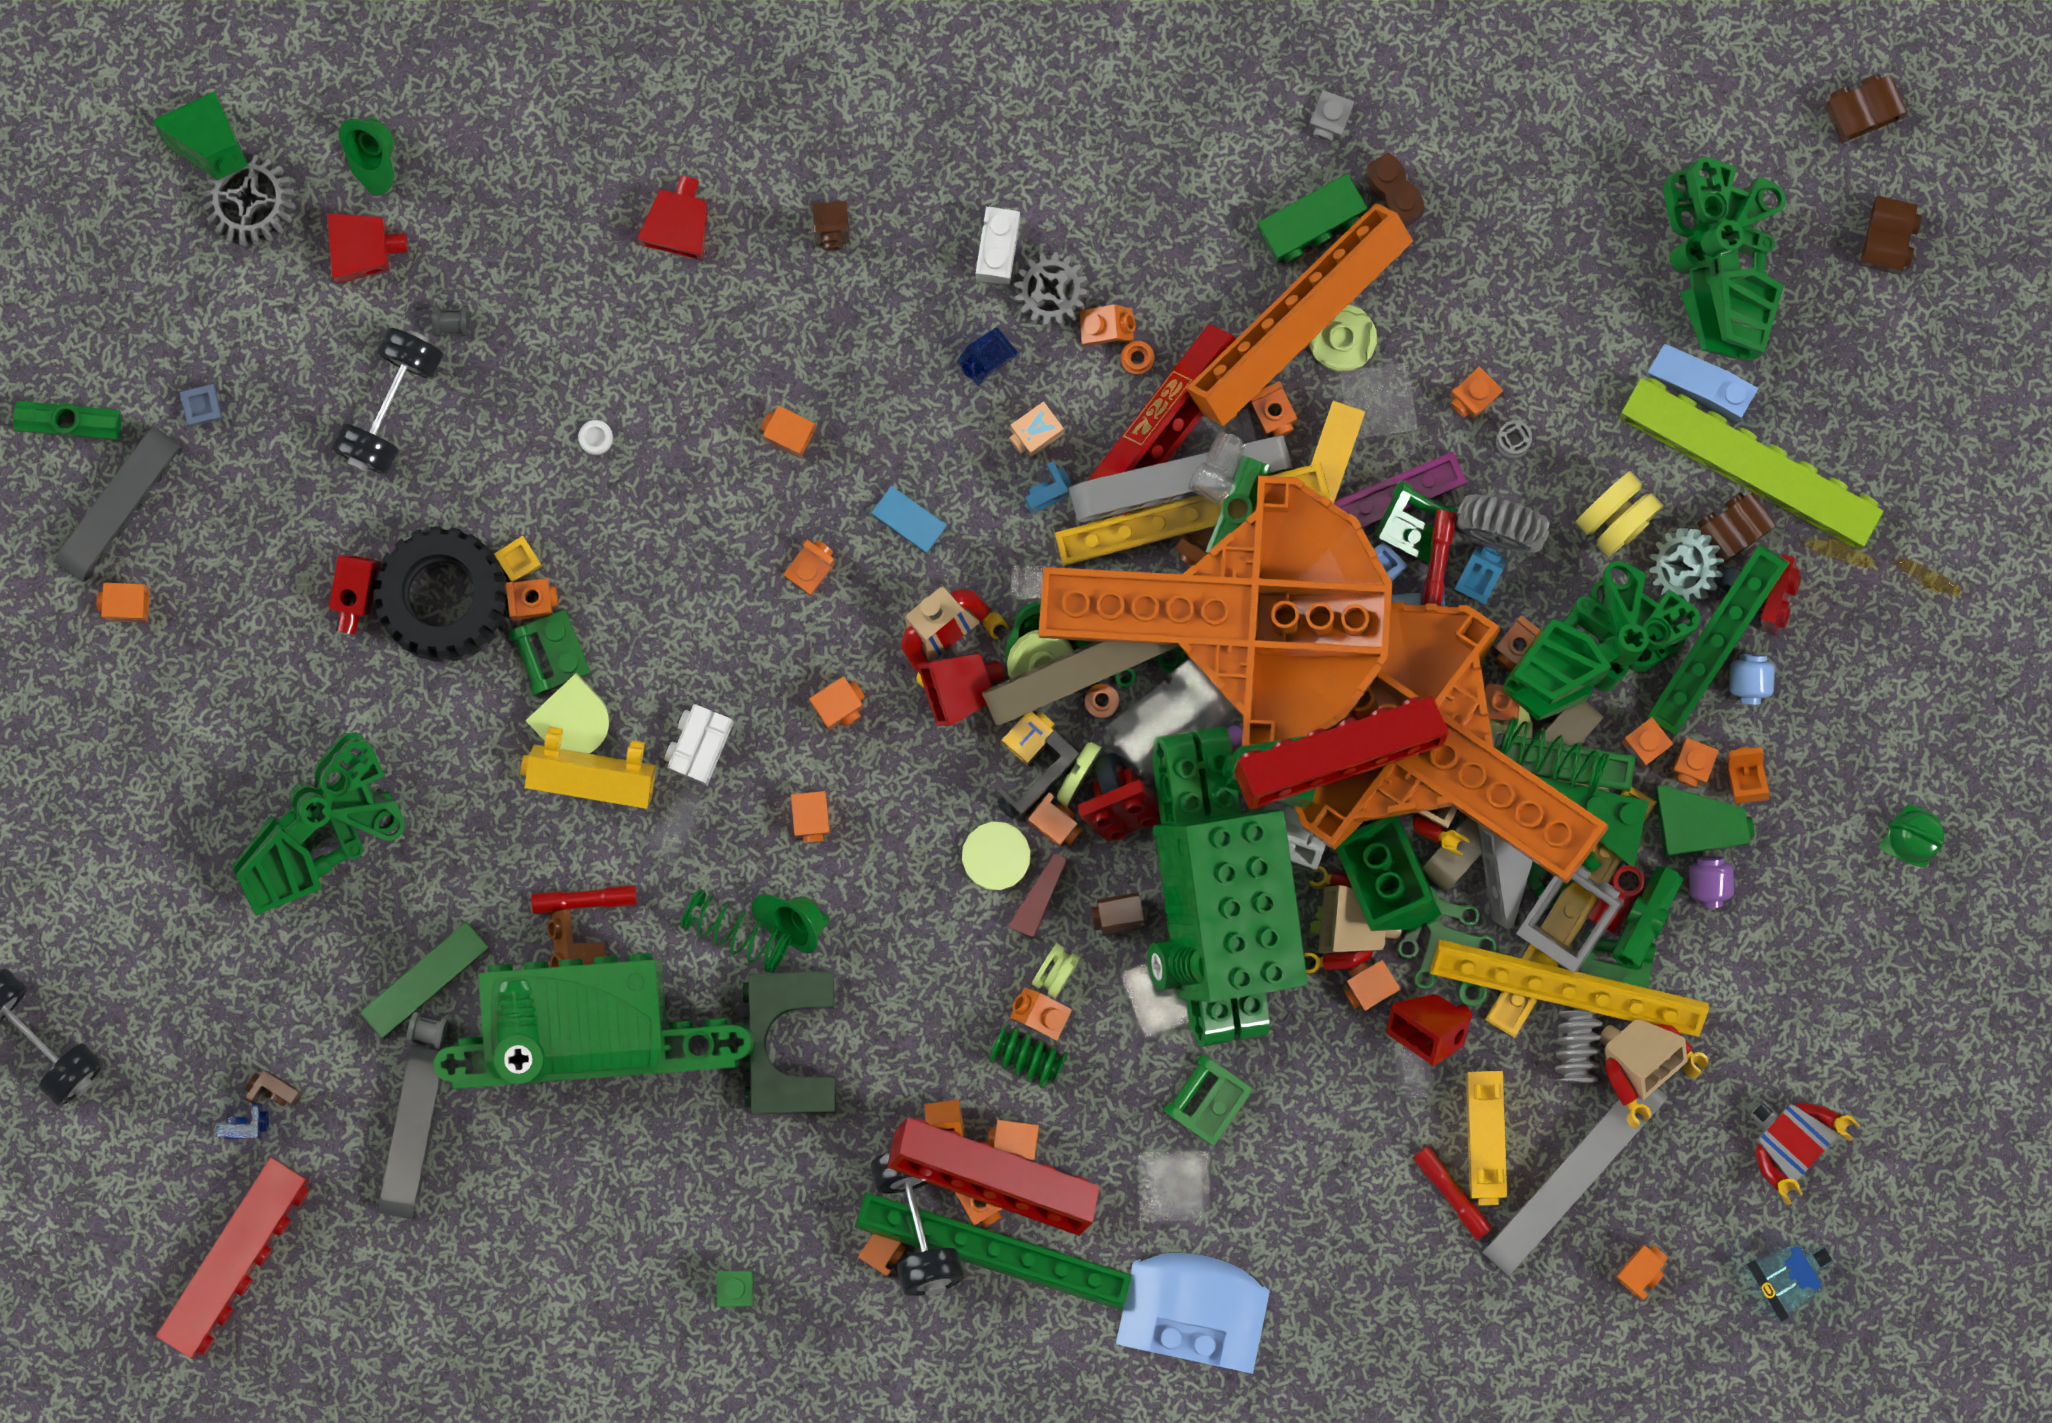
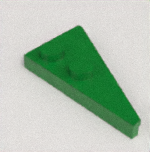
M1537 776L1608 824V830L1599 840V843L1618 856L1626 866L1631 865L1635 867L1649 801L1597 790L1595 795L1592 796L1588 794V787L1576 784L1571 787L1570 783Z

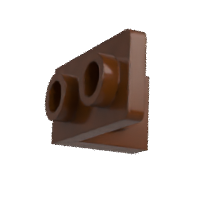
M847 202L812 204L814 218L813 234L816 246H823L825 251L843 249V244L850 243Z

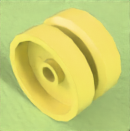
M1631 471L1627 472L1603 493L1575 522L1586 535L1596 533L1605 524L1609 527L1598 538L1596 544L1607 558L1612 556L1624 544L1628 545L1664 506L1652 493L1645 494L1634 504L1630 502L1642 487V482Z

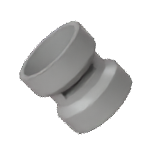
M1517 420L1506 422L1496 437L1497 450L1508 459L1522 457L1532 442L1530 428L1525 423Z

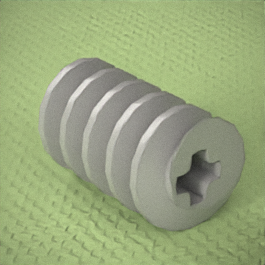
M1559 1011V1016L1568 1020V1022L1558 1025V1030L1566 1033L1567 1036L1557 1039V1044L1565 1047L1566 1050L1556 1053V1058L1564 1061L1565 1064L1555 1067V1072L1563 1075L1564 1078L1554 1081L1581 1084L1598 1081V1077L1589 1073V1070L1599 1068V1063L1590 1060V1056L1600 1054V1049L1591 1046V1042L1601 1040V1035L1592 1032V1028L1602 1026V1021L1593 1018L1595 1013Z

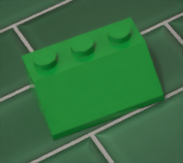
M1398 816L1382 818L1355 830L1336 848L1371 931L1412 929L1442 915L1405 828Z

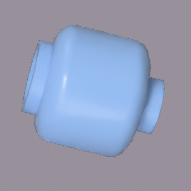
M1739 654V659L1734 660L1730 664L1729 692L1739 696L1740 703L1754 705L1761 704V698H1767L1773 694L1775 680L1774 664L1767 661L1766 655Z

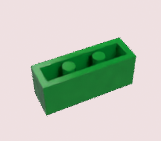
M1345 174L1259 221L1257 230L1276 264L1283 260L1286 264H1290L1304 255L1303 249L1315 244L1316 248L1327 244L1334 239L1332 233L1343 227L1347 232L1367 212L1368 208L1349 175Z

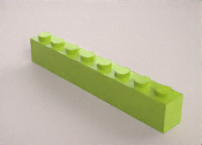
M1640 378L1618 419L1859 551L1865 546L1884 510L1877 507L1879 503L1864 494H1860L1859 497L1847 491L1848 486L1836 478L1830 477L1829 480L1816 474L1818 472L1817 468L1807 462L1799 461V463L1792 461L1786 457L1788 453L1776 445L1769 444L1768 447L1756 441L1757 436L1751 431L1741 427L1738 430L1726 424L1727 419L1713 411H1709L1707 414L1696 408L1697 403L1682 394L1676 397L1665 391L1667 387L1660 381L1653 378H1648V380Z

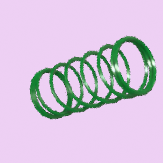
M1515 716L1511 718L1498 749L1505 755L1507 754L1520 730L1525 725L1517 763L1522 765L1535 741L1542 733L1535 765V773H1538L1560 739L1552 775L1553 780H1556L1570 755L1578 746L1570 780L1571 787L1576 784L1587 763L1595 753L1593 770L1588 786V794L1595 795L1609 762V754L1603 753L1598 763V750H1593L1575 777L1581 752L1580 742L1572 746L1558 769L1563 747L1562 735L1557 736L1540 763L1546 736L1545 729L1542 728L1537 732L1522 757L1528 732L1527 721L1522 722L1515 732L1519 719L1518 717L1515 718Z
M698 889L684 911L680 927L687 930L697 921V917L695 918L694 916L692 918L691 912L695 905L696 907L699 905V908L702 907V911L700 912L701 915L697 927L698 937L707 936L716 926L714 944L720 946L733 934L730 945L733 955L742 951L749 943L747 960L749 963H752L760 958L766 950L764 970L774 973L788 950L792 938L791 934H788V932L782 934L767 963L772 943L779 930L776 927L760 953L751 960V948L762 919L758 920L744 944L737 951H734V941L745 915V910L742 911L728 935L720 943H717L719 927L729 903H725L716 921L701 935L702 920L712 894H709L703 905L706 892L705 890Z

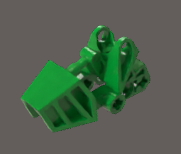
M1703 157L1691 163L1687 170H1679L1669 175L1663 184V194L1670 225L1676 234L1688 239L1671 250L1670 263L1677 272L1690 274L1691 288L1681 292L1680 295L1701 350L1746 362L1759 358L1765 352L1784 288L1783 284L1767 276V272H1765L1767 253L1771 252L1775 247L1774 238L1769 234L1751 228V226L1782 211L1786 204V197L1780 186L1761 176L1754 179L1751 185L1743 190L1733 187L1736 167L1710 157ZM1698 171L1708 172L1709 178L1699 175ZM1678 182L1680 185H1685V191L1682 192L1681 189H1676L1675 183ZM1766 190L1776 195L1777 206L1775 208H1769L1765 205L1763 194ZM1687 200L1689 201V203L1678 204V203L1681 202V201H1682V202H1685V201H1687ZM1683 211L1689 212L1693 216L1694 227L1692 229L1682 224L1681 214ZM1738 252L1752 257L1751 268L1740 269ZM1714 260H1718L1719 274L1717 275L1715 273Z
M1622 561L1612 562L1605 568L1602 581L1597 582L1591 588L1589 597H1580L1563 622L1553 618L1540 630L1506 678L1503 692L1537 721L1586 703L1594 692L1592 687L1602 692L1613 691L1626 676L1629 669L1637 672L1646 671L1676 656L1683 648L1685 639L1690 637L1698 628L1701 617L1695 606L1670 589L1663 593L1659 600L1655 602L1643 593L1646 573ZM1614 569L1623 571L1627 576V583L1624 585L1615 584L1610 571ZM1598 589H1604V602L1597 598L1596 591ZM1679 616L1682 619L1687 617L1690 620L1688 625L1686 623L1679 625L1674 623ZM1579 625L1580 627H1582L1583 629L1597 637L1599 640V645L1597 646V644L1590 635L1581 632L1575 628ZM1645 650L1648 654V660L1645 662L1638 661L1637 659Z
M357 732L343 733L338 737L314 768L313 776L318 787L316 788L315 785L309 782L295 785L289 795L292 808L279 820L270 815L231 867L255 916L321 890L319 878L332 871V867L348 858L358 859L361 857L363 846L355 827L384 841H392L402 835L405 822L396 800L391 798L388 791L373 792L369 783L381 779L385 775L373 748L361 734ZM353 747L358 750L360 749L357 755L350 753ZM341 760H343V762L346 765L350 764L347 769H345L342 766V764L340 763ZM325 766H327V767L323 770L322 774L320 775V772H321L322 768H324ZM339 772L337 781L326 784L328 775ZM384 816H393V821L389 826L379 827V822ZM330 821L341 847L326 856L322 854L312 860L310 852L303 842L317 828L324 826ZM398 822H399L398 829H397L394 833H392V834H385V833H389V832H391L393 829H395L396 826H397V824H398Z

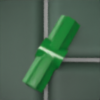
M17 401L13 415L14 431L60 435L65 438L83 437L118 441L121 434L122 420L120 410L80 407L69 403L47 404ZM67 413H73L75 415L74 424L69 428H61V418Z
M1245 455L1242 456L1205 552L1209 553L1216 544L1237 529L1255 511L1258 476H1268L1271 465ZM1235 499H1242L1247 504L1248 511L1243 518L1235 519L1229 512V506Z
M1656 867L1642 897L1638 896L1625 923L1627 926L1614 948L1612 958L1618 964L1628 969L1639 970L1654 938L1657 939L1670 914L1669 908L1682 886L1684 878L1677 871L1669 867Z

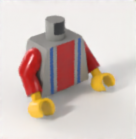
M1763 1100L1750 1114L1764 1128L1762 1133L1754 1140L1758 1145L1755 1155L1760 1173L1774 1189L1779 1191L1784 1203L1787 1205L1792 1204L1790 1198L1786 1195L1789 1191L1795 1190L1800 1196L1803 1195L1797 1181L1836 1139L1838 1134L1835 1131H1838L1844 1139L1851 1141L1853 1137L1845 1132L1846 1128L1849 1125H1856L1860 1128V1124L1852 1116H1842L1825 1106L1806 1102H1799L1795 1105L1787 1104L1778 1114Z

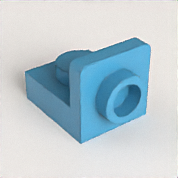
M1054 461L1047 464V469L1054 483L1048 485L1047 482L1040 483L1029 489L1030 495L1025 497V502L1031 515L1069 497L1067 487L1072 486L1070 479L1063 467L1057 469Z
M1476 546L1454 589L1485 605L1507 561L1502 559V554L1492 547L1484 546L1481 548Z

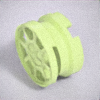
M1056 943L1036 974L1032 985L1038 989L1041 987L1048 990V995L1055 999L1081 957L1074 953L1069 955L1064 952L1063 946ZM1052 961H1054L1055 963L1053 964L1052 968L1047 974L1046 970L1051 965Z

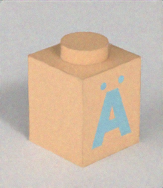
M1043 401L1010 425L1013 435L1009 439L1020 454L1026 451L1031 458L1062 436L1064 428Z

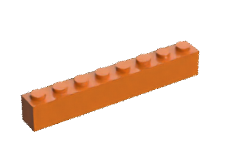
M1375 203L1186 387L1203 416L1224 427L1300 351L1305 349L1347 305L1352 303L1392 261L1402 254L1413 240L1397 212Z

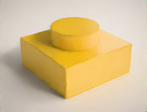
M524 536L494 553L513 583L520 581L542 567Z

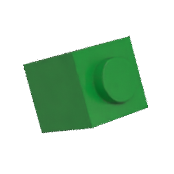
M717 1271V1307H754V1271Z

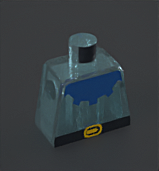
M1796 1243L1748 1261L1743 1266L1775 1320L1782 1322L1824 1287L1817 1272L1831 1265L1833 1260L1823 1245L1805 1254L1801 1245Z

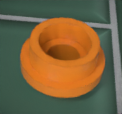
M1132 341L1122 349L1120 360L1122 367L1128 373L1143 375L1153 367L1155 355L1153 349L1147 343ZM1136 352L1141 353L1144 356V361L1141 364H1134L1131 361L1132 354Z
M1096 684L1087 691L1085 707L1092 716L1108 718L1118 709L1119 696L1110 685ZM1098 695L1108 697L1109 702L1106 706L1100 707L1096 704L1095 699Z

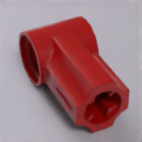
M1631 865L1619 868L1609 882L1610 885L1620 891L1618 897L1624 901L1606 928L1612 934L1616 931L1644 885L1642 872L1637 867ZM1630 872L1636 876L1637 886L1633 891H1624L1620 888L1618 878L1621 873ZM1599 898L1588 919L1597 924L1609 907V904Z

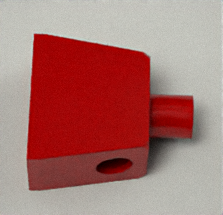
M680 176L675 193L666 190L658 192L639 233L638 241L640 246L703 261L708 205L707 201L695 198L699 185L697 179Z
M327 214L332 278L336 284L390 271L389 254L408 253L406 232L387 234L386 222L381 217Z
M351 554L338 555L329 605L330 610L339 611L336 631L356 634L359 616L370 615L374 599L373 590H376L377 586L374 579L377 570L380 571L382 561ZM349 589L357 596L355 604L351 606L346 605Z
M967 654L917 664L937 726L954 725L987 705L982 693L991 688V684L1001 681L1005 677L1003 667L999 661L996 660L984 665L980 654Z
M1437 994L1426 995L1392 1004L1385 1033L1434 1066L1463 1047L1472 1019V1013L1465 1004L1454 1006Z

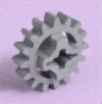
M1058 252L1053 253L1051 260H1047L1044 253H1041L1040 262L1037 264L1029 259L1027 261L1030 266L1029 271L1020 269L1018 272L1024 279L1023 282H1015L1014 284L1017 290L1022 291V293L1015 296L1017 303H1026L1021 308L1022 313L1028 315L1033 312L1031 316L1032 322L1037 324L1042 318L1046 328H1050L1052 320H1056L1060 327L1064 326V317L1066 316L1073 321L1076 320L1073 311L1076 308L1084 310L1085 306L1080 299L1089 297L1088 290L1082 288L1089 283L1087 277H1078L1083 271L1080 264L1071 267L1072 258L1067 256L1063 261H1060ZM1059 269L1060 271L1058 273H1049L1045 270ZM1035 278L1037 280L1036 290L1031 293L1032 296L1030 297V287ZM1043 280L1056 287L1060 300L1055 295L1047 292ZM1074 283L1073 296L1071 300L1068 301V290L1071 287H1073L1072 284ZM1046 306L1057 307L1059 310L1045 311L1042 309Z

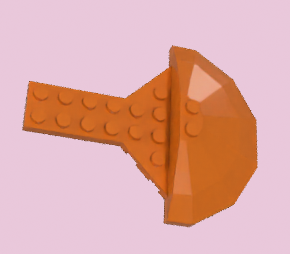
M1258 476L1256 510L1246 518L1245 522L1223 538L1205 557L1194 566L1192 565L1183 574L1043 567L1039 638L1179 645L1244 717L1242 746L1306 736L1309 732L1319 728H1323L1326 731L1348 718L1388 661L1392 581L1355 516L1348 514L1333 504L1331 500L1306 486L1298 478Z
M1404 602L1391 603L1388 661L1347 718L1360 720L1369 717L1372 712L1383 707H1388L1389 710L1400 707L1403 702L1413 697L1424 699L1433 696L1449 731L1444 745L1316 788L1314 800L1306 809L1294 806L1303 829L1333 850L1347 839L1363 821L1454 806L1566 884L1608 830V824L1494 748L1481 664L1497 638L1500 627L1468 605L1447 607L1426 603V605H1408Z

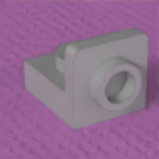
M1322 90L1308 130L1314 132L1313 137L1327 143H1332L1333 139L1340 141L1354 101Z

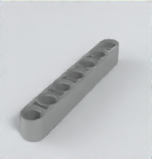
M1276 436L1081 482L1069 487L1068 491L1077 521L1080 523L1229 487L1233 482L1243 455L1271 465L1268 476L1282 470L1286 472L1294 468L1284 436Z
M1657 1088L1644 1101L1639 1098L1636 1101L1638 1104H1644L1650 1108L1651 1118L1668 1096ZM1618 1099L1611 1106L1610 1111L1595 1124L1585 1139L1578 1143L1566 1157V1160L1558 1169L1556 1168L1545 1180L1543 1186L1520 1208L1519 1213L1496 1235L1494 1241L1482 1253L1509 1276L1644 1126L1646 1122L1640 1113H1635L1640 1126L1637 1129L1630 1127L1626 1121V1116L1630 1110L1627 1105L1623 1106Z

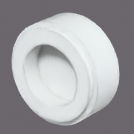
M592 420L581 427L578 440L582 449L588 454L601 455L610 449L613 443V434L606 423Z

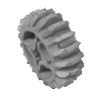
M255 154L251 157V161L248 163L249 166L219 180L208 178L207 183L214 190L203 192V196L206 199L212 200L203 205L205 212L212 213L207 218L209 224H217L215 232L218 235L227 232L226 240L230 243L235 241L239 235V244L244 247L248 243V237H251L255 246L260 245V235H264L268 242H272L273 236L269 231L274 228L277 233L282 234L284 229L279 224V221L282 220L285 223H291L292 218L284 210L293 211L296 209V205L288 201V199L296 196L294 189L287 188L292 183L289 176L281 177L284 170L280 165L272 169L273 162L269 158H266L260 165V158ZM248 175V177H245L243 185L240 188L234 190L228 189V191L226 192L227 188L232 182H234L236 179ZM259 176L273 183L276 199L269 198L267 194L259 192ZM252 192L256 202L254 204L251 202V206L246 207L242 199L244 196L248 198L247 194ZM223 202L239 207L240 225L226 218L223 211ZM273 209L264 220L251 225V223H254L255 216L259 212Z
M1471 494L1465 496L1457 512L1456 525L1462 532L1478 540L1509 550L1527 553L1539 552L1548 538L1550 525L1548 519L1539 512L1519 505V503L1487 495Z

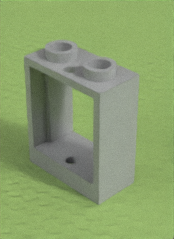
M1582 865L1571 879L1609 904V907L1579 952H1575L1536 925L1564 883L1556 876L1552 878L1516 933L1573 973L1580 969L1624 903L1618 897L1620 894L1619 890L1605 881L1599 885L1590 879L1591 872Z

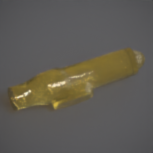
M1811 538L1808 549L1815 550L1826 557L1842 560L1863 568L1872 567L1875 564L1870 555L1849 549L1848 544L1834 539L1823 541Z
M1908 558L1899 559L1897 562L1902 571L1921 580V585L1937 593L1941 591L1957 597L1961 590V587L1953 583L1949 578Z

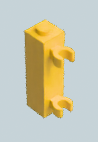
M549 726L544 746L534 744L530 754L523 756L520 775L526 776L524 788L645 809L648 808L652 799L657 765L642 763L645 742L631 740L630 746H628L627 758L624 760L560 749L563 728Z
M1503 1071L1467 1072L1465 1075L1470 1199H1478V1206L1499 1205V1198H1507Z

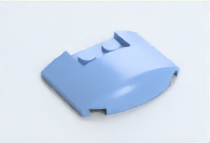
M1166 1253L1143 1261L1139 1259L1133 1262L1131 1269L1132 1277L1123 1307L1116 1345L1253 1374L1270 1293L1265 1286L1262 1287L1246 1271L1225 1261L1204 1255Z

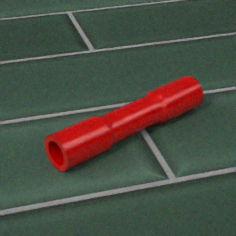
M1436 511L1427 578L1423 585L1420 605L1430 603L1441 606L1449 547L1453 540L1457 517L1455 512Z
M636 885L605 887L600 890L532 893L533 914H543L569 909L637 906Z
M1429 1145L1412 1157L1430 1182L1436 1185L1454 1208L1458 1218L1476 1241L1493 1229L1475 1204L1469 1201L1449 1175L1447 1168Z

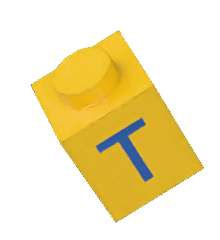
M1031 711L1025 714L1002 739V744L1028 766L1045 748V739L1053 732L1051 728L1055 724L1041 711L1036 715Z

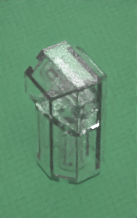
M1191 659L1187 660L1170 674L1173 677L1170 685L1164 680L1159 686L1105 727V733L1108 737L1115 734L1116 742L1113 743L1137 775L1139 776L1143 772L1146 773L1143 781L1147 785L1155 780L1151 753H1154V740L1157 736L1186 731L1191 733L1193 730L1223 726L1239 714L1235 707Z

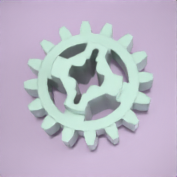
M1679 528L1676 533L1667 532L1665 534L1667 542H1657L1655 544L1660 550L1659 554H1651L1650 556L1652 560L1657 561L1656 566L1649 569L1651 573L1658 574V578L1653 582L1654 586H1664L1661 595L1670 589L1689 603H1696L1697 598H1708L1706 589L1716 590L1718 588L1713 581L1714 577L1723 576V573L1717 570V565L1724 563V559L1715 557L1720 547L1718 545L1710 546L1712 537L1710 535H1701V530L1690 529L1688 531V528ZM1679 561H1683V563L1687 564L1688 567H1685V565L1681 564Z

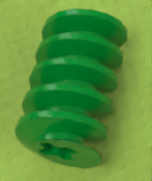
M1005 1023L990 1052L989 1062L995 1063L1000 1057H1003L1002 1069L1006 1070L1014 1063V1075L1019 1076L1022 1072L1028 1070V1082L1031 1083L1037 1076H1040L1039 1087L1041 1089H1044L1050 1082L1053 1085L1069 1053L1064 1052L1057 1059L1055 1057L1056 1046L1052 1045L1044 1052V1040L1040 1039L1032 1046L1030 1045V1033L1018 1039L1019 1027L1015 1026L1007 1033Z

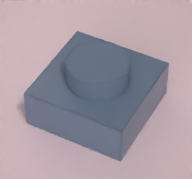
M214 384L180 392L189 427L223 419Z

